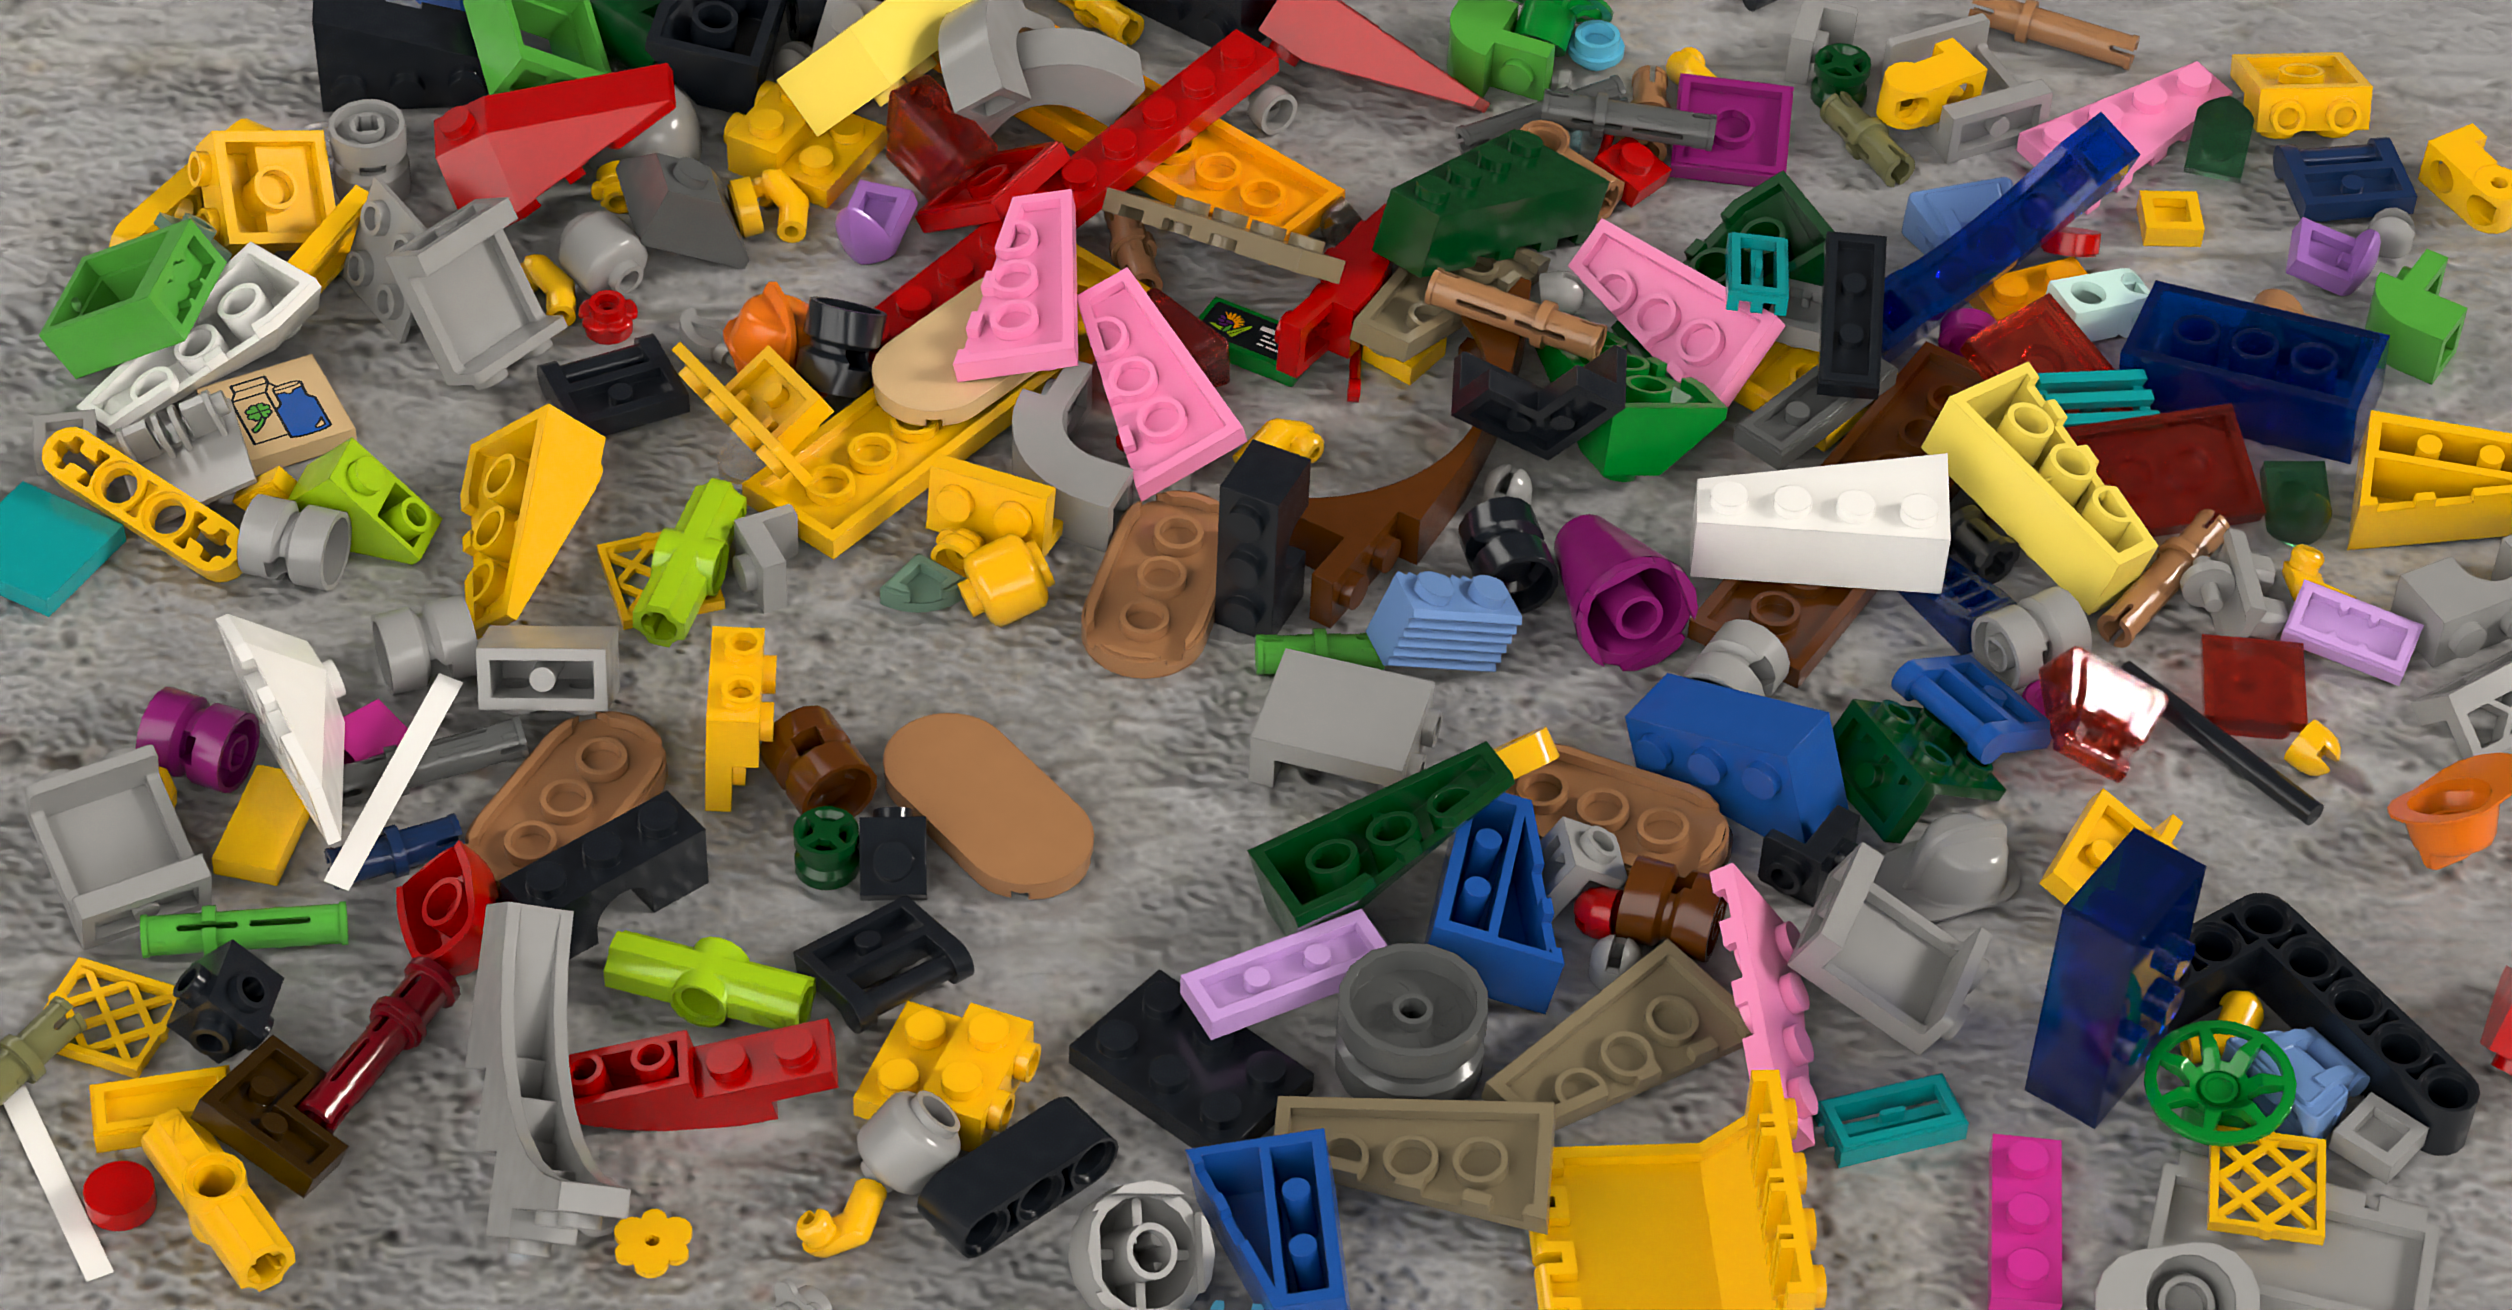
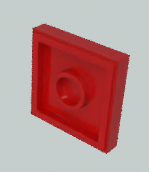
M1057 141L982 154L920 208L914 217L923 233L1002 221L1006 217L1013 197L1030 195L1035 192L1071 158L1064 144Z

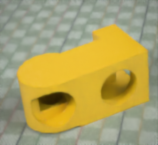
M1953 37L1935 43L1932 57L1916 63H1894L1887 68L1876 106V115L1886 125L1903 130L1916 129L1922 126L1927 127L1939 123L1942 106L1981 95L1988 69ZM1967 83L1966 89L1964 91L1960 87V85Z
M2471 123L2429 140L2418 180L2474 229L2484 233L2498 234L2512 228V170L2499 166L2497 161L2484 150L2487 136Z

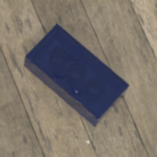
M2156 280L2121 350L2119 370H2145L2148 380L2144 383L2143 388L2144 390H2152L2155 400L2150 405L2151 410H2159L2162 419L2256 441L2264 445H2272L2351 464L2366 430L2370 412L2375 409L2383 390L2390 335ZM2116 407L2133 411L2132 407Z
M2133 828L2063 907L2025 1091L2095 1129L2143 1073L2151 1051L2167 1035L2169 1023L2179 1010L2185 995V990L2178 987L2180 977L2188 968L2196 949V945L2190 942L2189 938L2206 865Z

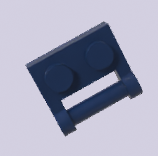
M2389 137L2370 138L2367 144L2298 149L2296 144L2277 145L2274 149L2273 167L2275 175L2278 179L2284 180L2300 219L2304 217L2314 222H2326L2330 220L2374 217L2377 212L2385 208L2394 207L2402 209L2408 214L2414 213L2418 196Z

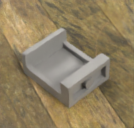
M1983 13L1894 36L1886 41L1880 79L1881 84L1885 71L1892 64L1899 62L1916 63L1932 57L1935 43L1952 37L1988 69L1980 96L1942 106L1939 123L1918 128L1946 164L2016 145L2020 132L2045 123L2049 119L2053 91L2043 79L2019 84L1987 45L1990 21ZM1967 83L1960 85L1965 91Z
M508 197L475 199L385 256L447 385H474L476 390L491 387L508 376L509 373L506 368L517 360L531 359L549 350L553 346L551 338L568 327L563 315H546L543 312L503 228L518 219Z
M1286 648L1250 737L1248 782L1274 787L1283 763L1380 784L1385 787L1424 770L1426 755L1421 753L1424 746L1435 747L1442 722V710L1433 708L1435 682Z
M146 745L137 749L130 747L116 749L106 754L98 762L74 770L56 769L42 775L35 783L25 787L27 819L83 951L139 932L140 915L194 913L202 910L203 905H212V878L203 855L195 856L160 777L158 755L153 745Z
M1861 842L1828 874L1787 966L1920 1056L1940 1037L1945 1041L1951 1040L1966 1021L1970 1008L1963 1003L1967 994L1977 987L1987 972L1989 961L1983 958L1991 940L1992 933L1983 927H1979L1965 941H1959L1875 884L1873 881L1885 856L1866 843Z

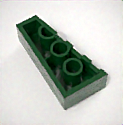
M1513 129L1392 188L1372 251L1422 278L1432 276L1438 267L1445 269L1447 272L1473 267L1478 256L1494 258L1497 261L1514 258L1518 247L1532 245V248L1537 252L1553 250L1556 248L1558 239L1569 237L1568 240L1575 245L1584 243L1594 230L1610 181L1543 145L1542 139L1528 131Z

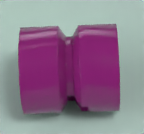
M166 686L155 694L141 718L137 732L136 749L146 745H153L158 755L159 766L166 768L170 776L182 777L186 774L191 783L230 794L240 787L255 761L260 739L259 720L254 713L224 703H214L210 706V703L203 696Z

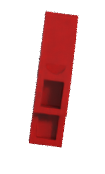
M1386 204L1382 205L1365 221H1359L1345 239L1335 247H1330L1324 252L1326 255L1346 261L1339 284L1319 279L1321 283L1314 287L1310 296L1293 311H1286L1280 318L1274 336L1275 342L1279 344L1276 370L1297 379L1327 351L1349 359L1362 346V344L1349 339L1354 319L1392 276L1393 262L1372 251Z
M828 1018L699 1046L693 1045L686 1029L569 1055L574 1103L579 1123L593 1127L638 1131H679L742 1126L778 1119L777 1101L839 1088L835 1034Z

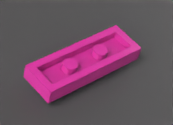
M1993 1133L1989 1148L1988 1310H2061L2062 1140Z

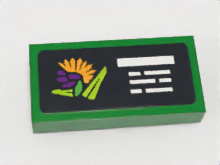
M1215 296L1187 330V347L1289 387H1293L1302 376L1301 374L1296 379L1276 370L1279 345L1274 339L1275 330L1279 322L1276 319Z

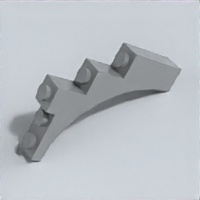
M514 902L486 904L465 1069L486 1071L475 1151L496 1154L486 1236L509 1239L507 1253L550 1257L552 1244L576 1245L578 1229L601 1231L602 1218L627 1219L631 1189L613 1184L598 1169L584 1141L575 1108L569 1067L567 1030L568 965L574 911Z

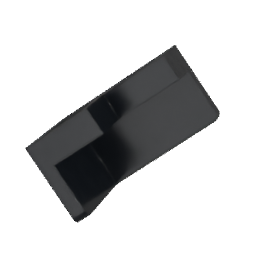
M1613 345L1585 366H1574L1545 388H1541L1464 351L1454 358L1451 416L1549 461L1625 409L1627 350L1618 345Z

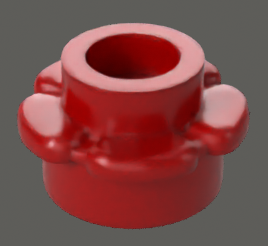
M602 290L593 294L590 299L585 300L580 305L578 316L580 319H583L582 326L585 328V333L590 340L598 344L613 345L621 343L630 337L633 332V319L638 317V308L634 301L625 299L621 293L614 290Z

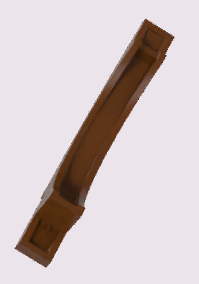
M1521 277L1507 293L1530 300L1532 281ZM1461 315V321L1474 339L1467 337L1458 347V355L1464 351L1518 376L1523 360L1526 337ZM1472 426L1465 437L1447 455L1409 478L1371 491L1344 496L1309 498V505L1298 520L1288 544L1306 551L1305 565L1315 570L1311 578L1309 619L1331 629L1348 609L1355 610L1361 604L1368 586L1381 572L1384 574L1388 573L1398 557L1417 565L1467 499L1498 437Z

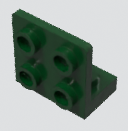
M1852 699L1832 728L1846 797L1884 842L1901 844L1936 794L1999 801L2006 792L2005 787L1991 773L1993 771L1992 763L1987 765L1981 764L1967 751L1965 742L1924 707L1900 705L1887 699L1883 700V702Z

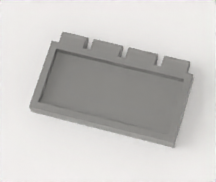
M2181 1150L2178 1164L2164 1162L2146 1248L2190 1242L2216 1243L2236 1252L2254 1273L2260 1288V1310H2428L2441 1225L2427 1222L2428 1206L2380 1196L2377 1210L2365 1208L2367 1192L2326 1183L2325 1240L2323 1246L2277 1239L2262 1240L2255 1236L2207 1230L2209 1156ZM2220 1159L2219 1171L2228 1166V1160ZM2258 1168L2266 1177L2276 1173L2275 1171ZM2241 1170L2239 1179L2228 1178L2242 1193L2258 1184L2244 1170ZM2292 1176L2276 1185L2291 1200L2302 1194L2295 1192L2297 1181ZM2220 1187L2218 1208L2232 1200ZM2267 1192L2252 1200L2266 1215L2282 1206ZM2315 1198L2300 1207L2313 1220ZM2242 1207L2226 1216L2230 1219L2257 1222ZM2291 1214L2276 1222L2277 1225L2306 1229Z

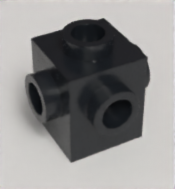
M232 939L192 963L181 975L173 990V996L177 1000L166 1026L188 1041L198 1052L207 1055L218 1064L244 1049L252 1051L266 1039L273 1027L274 1018L270 1015L284 977Z

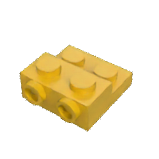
M2343 52L2232 54L2230 76L2244 92L2242 115L2260 135L2271 139H2287L2293 137L2299 131H2315L2316 134L2323 137L2342 138L2348 136L2354 130H2369L2373 86Z
M766 80L760 86L755 97L754 107L746 115L740 112H735L731 115L726 123L723 134L724 143L727 145L728 171L743 177L750 176L751 180L762 176V172L766 169L773 168L784 171L808 196L810 203L825 209L830 207L888 144L887 126L853 113L817 137L778 82L775 83L770 80Z
M324 130L211 131L195 147L196 151L191 152L189 156V180L193 187H202L205 208L199 210L197 217L203 219L217 230L214 239L233 254L230 259L250 241L272 254L277 251H297L336 207Z
M712 626L706 711L705 811L731 812L733 785L746 786L747 768H759L760 741L773 742L774 702H762L763 694H776L777 655H764L765 628Z
M907 1001L853 1097L854 1115L868 1120L894 1093L902 1091L918 1093L925 1090L940 1097L955 1112L960 1122L958 1134L961 1150L973 1151L990 1140L994 1131L1001 1133L1006 1129L1014 1109V1093L1020 1082L1029 1083L1035 1075L1041 1056V1045L1034 1042V1022L970 1002L963 1017H959Z

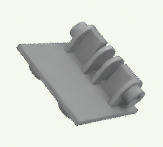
M374 176L367 200L361 209V219L350 252L345 259L342 278L399 343H405L410 327L418 326L385 256L426 231L427 228L380 176Z
M206 389L201 394L179 403L178 405L184 418L180 416L173 404L168 406L167 412L172 422L168 425H164L156 412L150 414L149 417L154 428L152 432L143 419L127 427L115 429L116 436L106 440L108 445L203 505L212 503L257 483L230 398L226 399L222 390L211 394ZM124 475L131 498L137 489V479L131 475ZM170 506L163 509L155 520V527L186 514L185 509L180 506Z

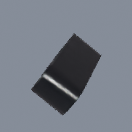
M1068 1096L1058 1097L932 1177L918 1197V1212L963 1256L967 1258L979 1257L1100 1179L1112 1166L1117 1157L1119 1149L1117 1140L1073 1099Z

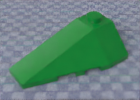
M1607 331L1600 355L1613 345H1618L1627 350L1628 342ZM1546 345L1543 349L1535 347L1550 383L1574 366L1579 365L1583 367L1590 362L1586 358ZM1627 353L1625 409L1578 440L1577 444L1582 454L1603 477L1609 480L1631 482L1636 480L1637 476H1660L1726 419L1728 407L1705 384L1692 377L1682 378L1681 383L1666 376L1667 363L1656 357L1644 359Z

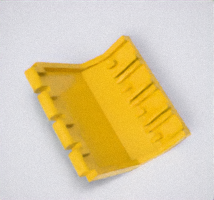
M1779 1069L1751 1070L1745 1115L1700 1143L1554 1147L1548 1235L1528 1230L1532 1263L1536 1267L1534 1270L1538 1310H1815V1308H1825L1827 1299L1825 1269L1823 1264H1812L1810 1252L1815 1251L1817 1243L1815 1211L1813 1208H1803L1801 1195H1805L1807 1190L1806 1158L1804 1152H1793L1791 1141L1797 1137V1106L1795 1098H1784Z

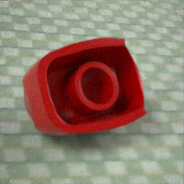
M459 840L454 846L435 856L408 881L396 889L398 920L411 957H426L438 962L455 979L457 976L468 975L478 969L486 904L497 903V900L500 899L494 874L488 864L475 851Z

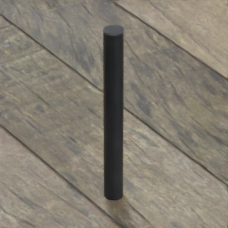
M2127 661L2118 669L2115 675V681L2303 823L2308 826L2312 825L2320 817L2324 809L2322 803L2133 662Z

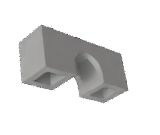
M2512 534L2503 537L2501 540L2490 581L2479 579L2467 573L2452 556L2400 574L2390 612L2424 625L2415 649L2431 667L2456 658L2470 657L2478 650L2512 639Z

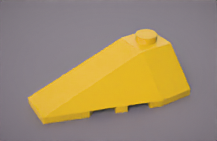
M549 403L470 446L460 494L461 511L471 516V529L462 537L463 552L473 557V568L467 575L464 586L465 601L470 611L477 640L483 637L489 625H508L518 619L602 477L603 466L601 460L606 437Z

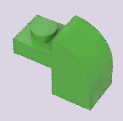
M1458 0L1451 12L1446 64L1448 74L1482 98L1490 87L1541 101L1544 97L1545 88L1551 89L1555 45L1513 33L1518 18V3L1508 0Z
M2426 249L2412 268L2404 266L2396 278L2383 272L2379 273L2365 324V338L2372 352L2385 364L2432 385L2457 351L2468 308L2439 296L2448 257Z

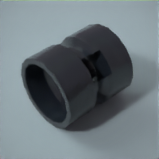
M817 296L810 297L803 331L810 337V343L799 347L794 370L816 391L842 397L859 398L872 387L873 360L869 357L870 351L881 346L887 314L881 310L845 300Z
M1497 497L1477 504L1465 514L1459 524L1458 539L1472 570V576L1488 575L1501 580L1521 614L1540 607L1552 597L1558 587L1559 573L1530 504L1521 498Z

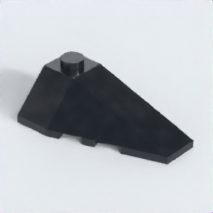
M662 0L658 5L645 42V51L658 64L668 63L673 70L674 81L697 105L730 113L740 112L746 115L754 107L757 91L766 80L787 0Z

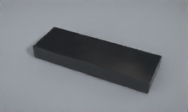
M1831 231L1826 233L1816 395L1878 399L1881 372L1887 236Z

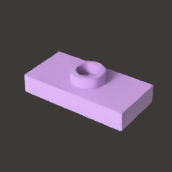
M2304 579L2283 629L2280 641L2400 686L2424 625Z

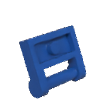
M1970 654L1909 660L1897 670L1891 682L1892 689L1906 701L1916 700L1968 743L1967 751L1984 765L1992 763L2002 753L2045 749L2049 746L2059 728Z

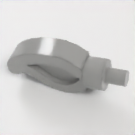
M695 308L684 310L680 315L679 327L680 339L683 345L695 357L710 362L716 361L724 369L733 368L737 372L723 338V330L726 324L699 317L696 314Z

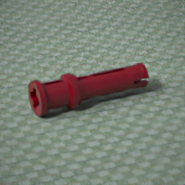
M418 956L407 964L404 969V980L390 996H382L376 1000L370 1009V1023L325 1074L326 1076L315 1089L299 1103L296 1109L333 1134L345 1119V1116L369 1091L395 1057L402 1050L412 1049L422 1043L427 1035L426 1026L441 1008L452 1007L461 995L456 979L438 962Z

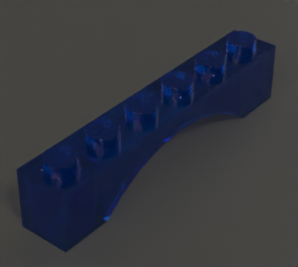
M2102 112L2098 113L2058 144L2011 189L1961 230L1918 260L1889 274L1885 278L1882 359L1889 363L1894 361L1939 326L1946 314L1962 308L1994 283V281L2007 273L2120 185L2141 154Z

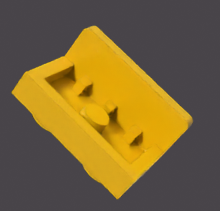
M940 454L930 466L926 529L940 532L948 527L953 528L955 531L959 528H966L979 534L986 544L1007 534H1015L1022 538L1025 543L1034 539L1045 558L1063 534V521L1053 518L1056 495L1055 487Z
M2103 788L2088 801L2039 884L2099 933L2121 916L2129 922L2140 913L2153 895V890L2147 886L2150 879L2158 877L2176 856L2178 848L2172 842L2180 830L2183 821L2172 814L2153 829Z

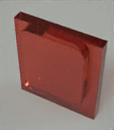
M2202 634L2200 641L2203 715L2229 735L2277 740L2286 739L2290 732L2300 733L2308 725L2303 643Z

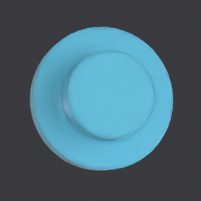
M1589 20L1578 25L1575 33L1572 34L1568 45V54L1575 63L1591 71H1602L1620 63L1624 56L1625 44L1615 25L1603 20Z

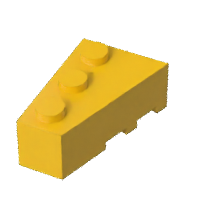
M2371 410L2358 455L2347 550L2502 537L2512 534V433Z

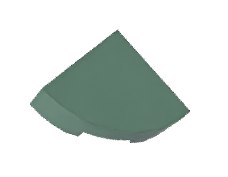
M918 553L880 587V604L904 612L921 613L941 610L963 600L957 583L967 578Z

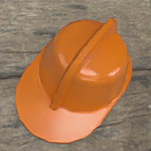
M769 281L762 294L749 298L744 303L739 315L728 321L723 330L724 342L730 352L737 373L768 345L794 370L799 347L810 343V337L803 331L809 304L797 297L784 294L776 281ZM816 391L823 399L828 395L827 393Z
M2489 753L2457 761L2436 773L2414 790L2402 794L2390 802L2387 807L2388 814L2392 819L2405 823L2410 840L2416 850L2420 852L2422 861L2427 868L2432 870L2442 869L2492 844L2497 834L2500 804L2512 796V754Z

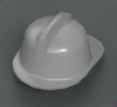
M1949 813L1935 819L1919 840L1898 846L1883 854L1885 857L1873 882L1932 923H1936L2009 901L2019 889L2021 873L2016 860L2008 853L2009 849L2006 844L2007 828L2002 820L1994 819L1987 821L1980 816L1969 813Z
M2190 1242L2139 1249L2117 1257L2101 1274L2094 1291L2095 1310H2260V1288L2252 1269L2236 1252L2216 1243Z

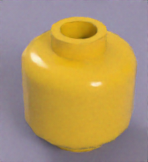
M1007 534L967 554L963 566L967 579L957 583L961 596L973 618L985 613L993 625L1005 627L1045 607L1049 598L1047 588L1055 585V580L1034 539L1025 543L1018 535Z

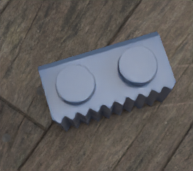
M1398 571L1365 632L1383 666L1496 672V663H1501V654L1506 653L1507 644L1512 643V635L1517 634V625H1522V615L1504 583L1496 577L1478 575L1469 579L1464 575L1458 578L1452 574L1448 578L1443 574L1433 571L1420 572L1417 576L1410 571L1407 575Z

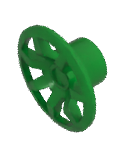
M1512 0L1522 6L1513 33L1554 44V57L1565 56L1575 24H1581L1589 20L1611 22L1614 14L1611 7L1604 0Z
M2208 1020L2182 1026L2170 1032L2159 1041L2151 1051L2145 1066V1093L2154 1113L2175 1133L2207 1146H2240L2270 1135L2288 1117L2295 1101L2297 1083L2294 1069L2288 1056L2266 1034L2237 1022ZM2213 1034L2233 1035L2248 1042L2237 1050L2230 1062L2222 1061L2219 1047ZM2199 1036L2202 1064L2196 1067L2188 1058L2169 1053V1051L2178 1043ZM2262 1049L2277 1064L2281 1076L2259 1073L2248 1078L2246 1073ZM2162 1066L2170 1073L2178 1076L2185 1085L2161 1095L2156 1079L2159 1067ZM2283 1091L2279 1105L2267 1117L2263 1115L2253 1102V1098L2261 1094ZM2182 1108L2181 1118L2171 1109ZM2218 1125L2244 1128L2238 1131L2216 1130Z

